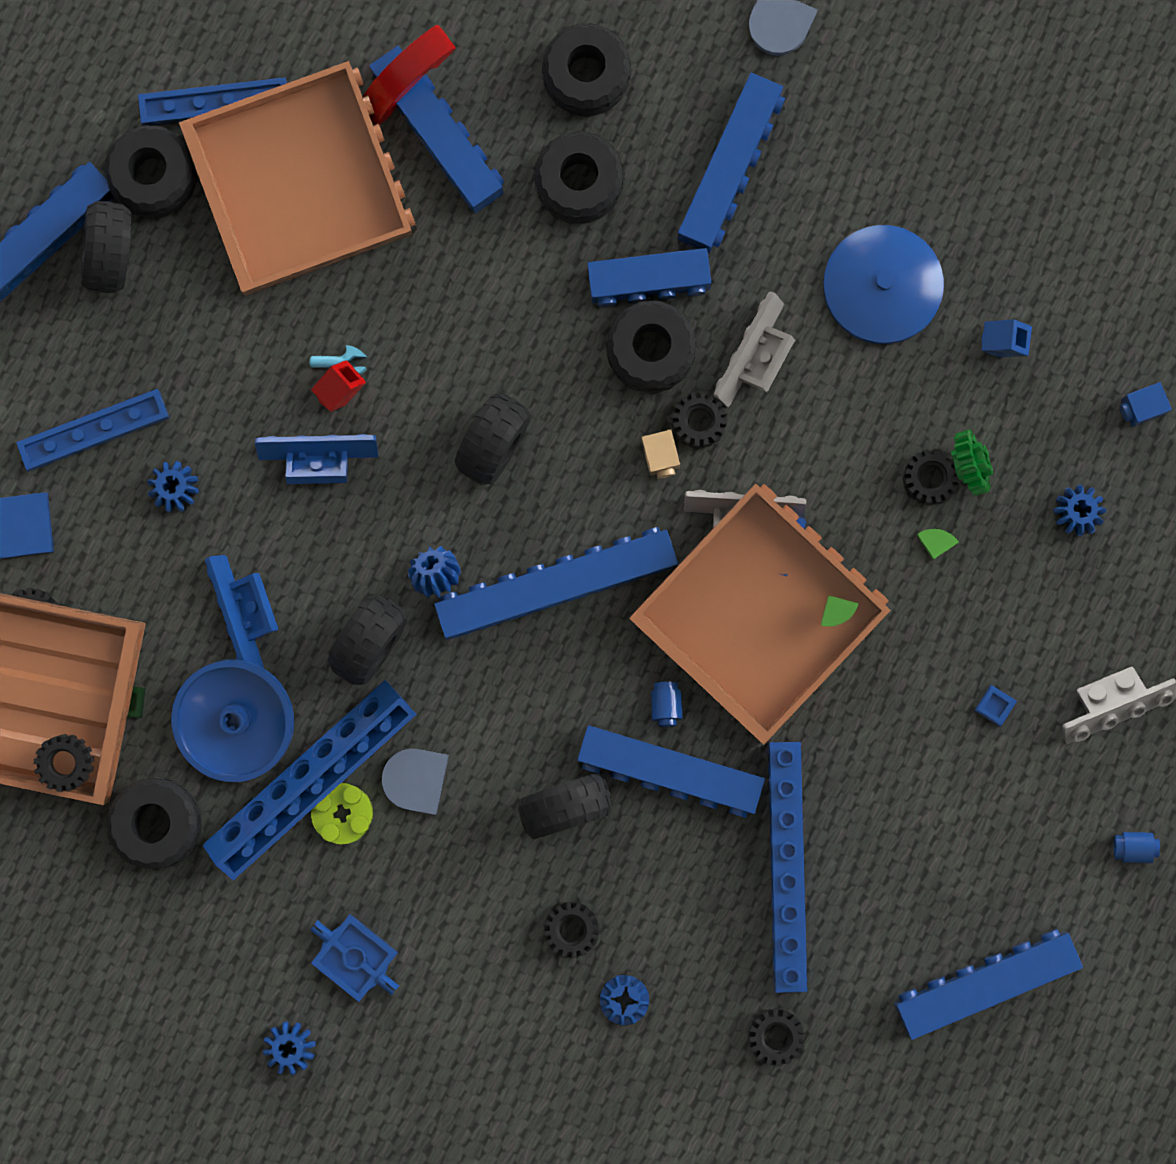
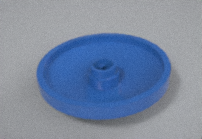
M890 225L866 227L845 238L832 253L823 279L825 302L830 314L838 325L859 340L882 345L899 343L920 333L935 316L942 301L944 289L942 268L931 247L916 234Z
M235 659L221 660L202 667L183 683L176 695L172 708V731L180 752L195 769L216 780L242 782L263 775L284 756L293 737L294 712L286 690L269 671L248 661Z

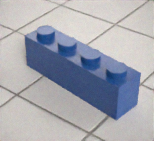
M707 248L587 262L592 304L598 303L599 307L614 306L616 301L628 299V303L636 304L646 301V297L658 296L659 300H669L675 298L676 293L688 292V296L691 297L706 294L705 290L711 289L712 284Z

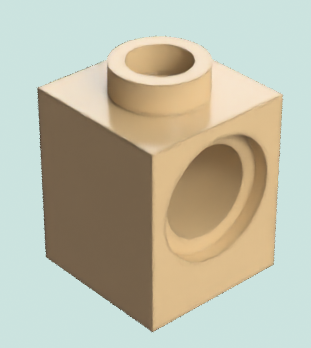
M667 430L643 436L641 442L650 476L657 474L658 479L675 475V470L680 468V462L672 431Z

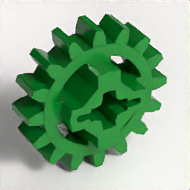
M968 429L955 433V450H952L951 455L954 460L957 477L964 484H968V489L972 491L973 496L990 492L989 488H991L989 480L990 475H993V468L986 446H983L981 441L977 442L976 435H973L972 430Z

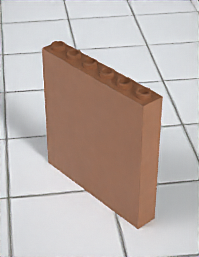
M349 61L179 122L241 292L245 296L413 235L411 227L416 225L410 208L404 210L400 199L405 197L400 181L394 182L390 171L395 169L389 152L384 154L379 143L385 141L379 124L372 125L369 115L373 114L374 110L369 97L362 98L359 86L364 85L358 68L352 69Z
M754 484L637 608L629 619L764 745L891 610L886 606L889 600L877 589L871 592L863 584L866 582V579L855 568H852L849 572L841 564L844 558L835 549L830 547L826 550L819 543L822 537L810 526L804 529L796 522L799 516L788 505H785L782 509L774 501L777 495L768 486L763 484L759 487L757 484ZM827 596L859 603L855 613L846 622L831 627L820 625Z

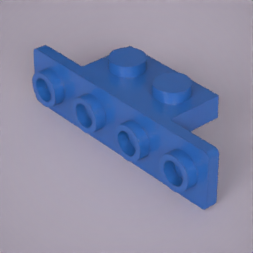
M375 435L268 436L255 439L259 460H287L285 476L287 484L347 483L348 458L378 457V445Z
M226 555L206 558L207 574L213 583L217 595V603L222 610L226 622V630L231 637L236 652V660L248 661L264 668L255 640L277 631L278 627L260 574L253 573L235 581Z

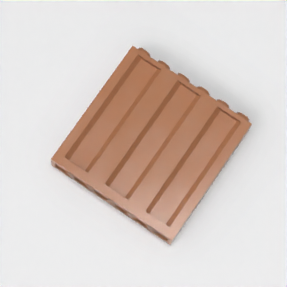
M0 593V784L100 805L110 802L146 623ZM62 734H67L68 736L76 735L77 739L86 741V747L90 746L92 749L90 755L91 757L94 756L95 761L92 762L94 769L89 774L90 778L83 785L70 791L56 792V789L50 790L46 788L47 784H41L39 781L40 775H35L34 769H37V764H33L34 759L37 758V754H35L37 749L42 747V743ZM59 751L54 756L53 766L58 773L67 775L74 770L75 759L69 752Z

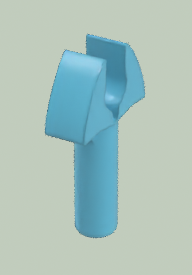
M346 345V353L342 356H311L309 363L311 368H330L346 360L350 362L353 358H367V356L357 348ZM354 367L359 374L367 370L366 367Z

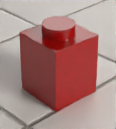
M346 360L331 366L311 390L318 397V401L332 412L349 403L365 385L366 381Z

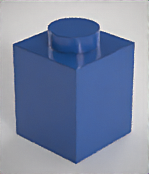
M1015 319L985 321L981 351L1001 358L1029 356L1032 326Z
M1161 382L1127 394L1121 399L1122 404L1120 405L1123 419L1126 422L1130 421L1132 427L1166 415L1172 410Z

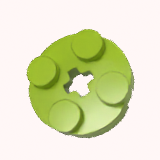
M340 783L311 810L312 823L317 833L326 841L336 844L353 843L359 840L369 829L373 819L372 803L369 797L358 787L348 783ZM340 804L343 805L344 809H350L351 814L346 816L347 821L341 823L340 818H333L334 813L338 811L337 805L339 806Z

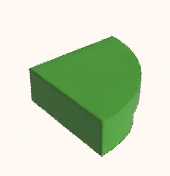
M928 529L916 534L933 560L959 543L953 535L940 529Z
M827 596L820 625L831 627L846 622L855 613L859 603Z

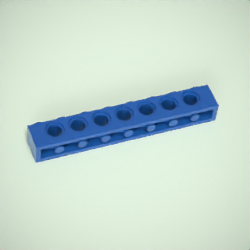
M384 680L203 844L214 864L232 880L236 879L417 714L401 695Z
M801 742L768 743L774 991L807 992Z

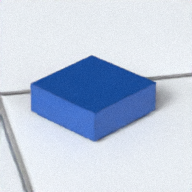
M990 685L974 711L1001 727L1017 701L993 685Z

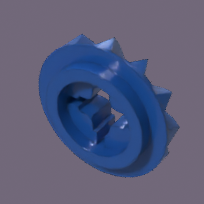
M616 976L609 980L601 991V1009L605 1016L619 1025L634 1024L645 1015L648 1009V991L645 985L633 976ZM625 987H628L629 998L638 1001V1003L628 1004L627 1009L622 1014L620 1003L616 1002V1000H611V997L622 996Z

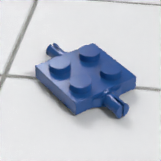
M349 914L340 927L333 931L329 930L319 920L316 921L315 926H312L310 931L324 942L321 951L311 962L313 966L358 1002L361 1001L369 989L377 984L391 996L400 985L396 984L385 974L388 965L398 954V951L351 914Z

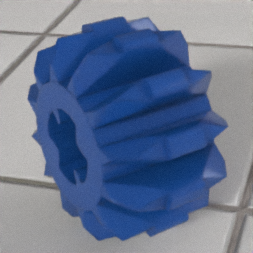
M175 461L172 469L169 463L163 462L164 472L161 473L158 469L154 468L152 472L157 476V479H148L147 481L148 485L156 487L148 492V496L151 498L157 497L154 505L158 508L165 504V510L171 513L174 505H176V508L182 512L184 511V500L190 505L194 504V500L189 497V494H199V489L190 485L196 484L199 479L197 476H190L192 468L189 466L182 469V464L179 461ZM172 480L180 484L175 487V493L167 489L171 487L170 481Z
M1077 485L1075 492L1068 487L1064 490L1065 497L1058 496L1056 498V502L1063 506L1053 509L1054 514L1063 515L1062 518L1056 521V524L1059 526L1066 522L1068 524L1064 531L1066 534L1071 533L1075 527L1077 537H1081L1084 534V530L1092 534L1095 532L1094 525L1101 526L1103 524V519L1098 515L1106 513V508L1097 506V504L1103 501V497L1098 496L1094 499L1092 497L1095 492L1094 488H1089L1084 494L1083 485ZM1079 504L1081 509H1086V513L1081 517L1079 512H1074V508Z
M429 546L427 552L421 553L418 551V558L410 560L411 567L408 569V576L413 588L427 598L432 594L440 597L443 591L451 593L450 586L459 584L458 576L461 572L457 559L451 551H446L442 546L438 547L435 551Z
M288 1021L282 1023V1031L274 1026L271 1032L275 1038L268 1036L264 1038V1042L271 1045L272 1048L263 1050V1055L268 1056L272 1054L274 1057L267 1065L272 1067L277 1062L280 1063L277 1069L279 1074H282L288 1065L290 1075H295L297 1072L296 1064L300 1069L305 1070L308 1065L303 1058L312 1060L315 1057L314 1053L306 1051L307 1048L316 1046L315 1041L305 1042V1038L311 1034V1031L308 1029L300 1035L301 1023L299 1022L295 1023L292 1031ZM292 1041L295 1044L292 1047H296L297 1050L287 1056L284 1054L286 1049L282 1050V1044Z

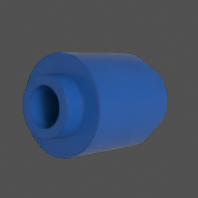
M677 682L654 683V690L651 691L652 721L658 722L659 727L677 726V721L683 719L681 690L678 689Z
M1122 832V835H1114V859H1121L1122 863L1152 864L1154 857L1159 858L1160 841L1159 839H1154L1153 833Z

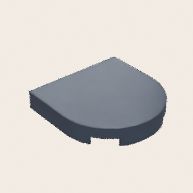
M757 0L749 19L750 36L756 47L767 54L778 56L790 53L798 49L804 42L818 10L797 0Z
M405 749L394 754L386 763L382 773V786L386 796L398 807L437 815L449 755L421 749Z

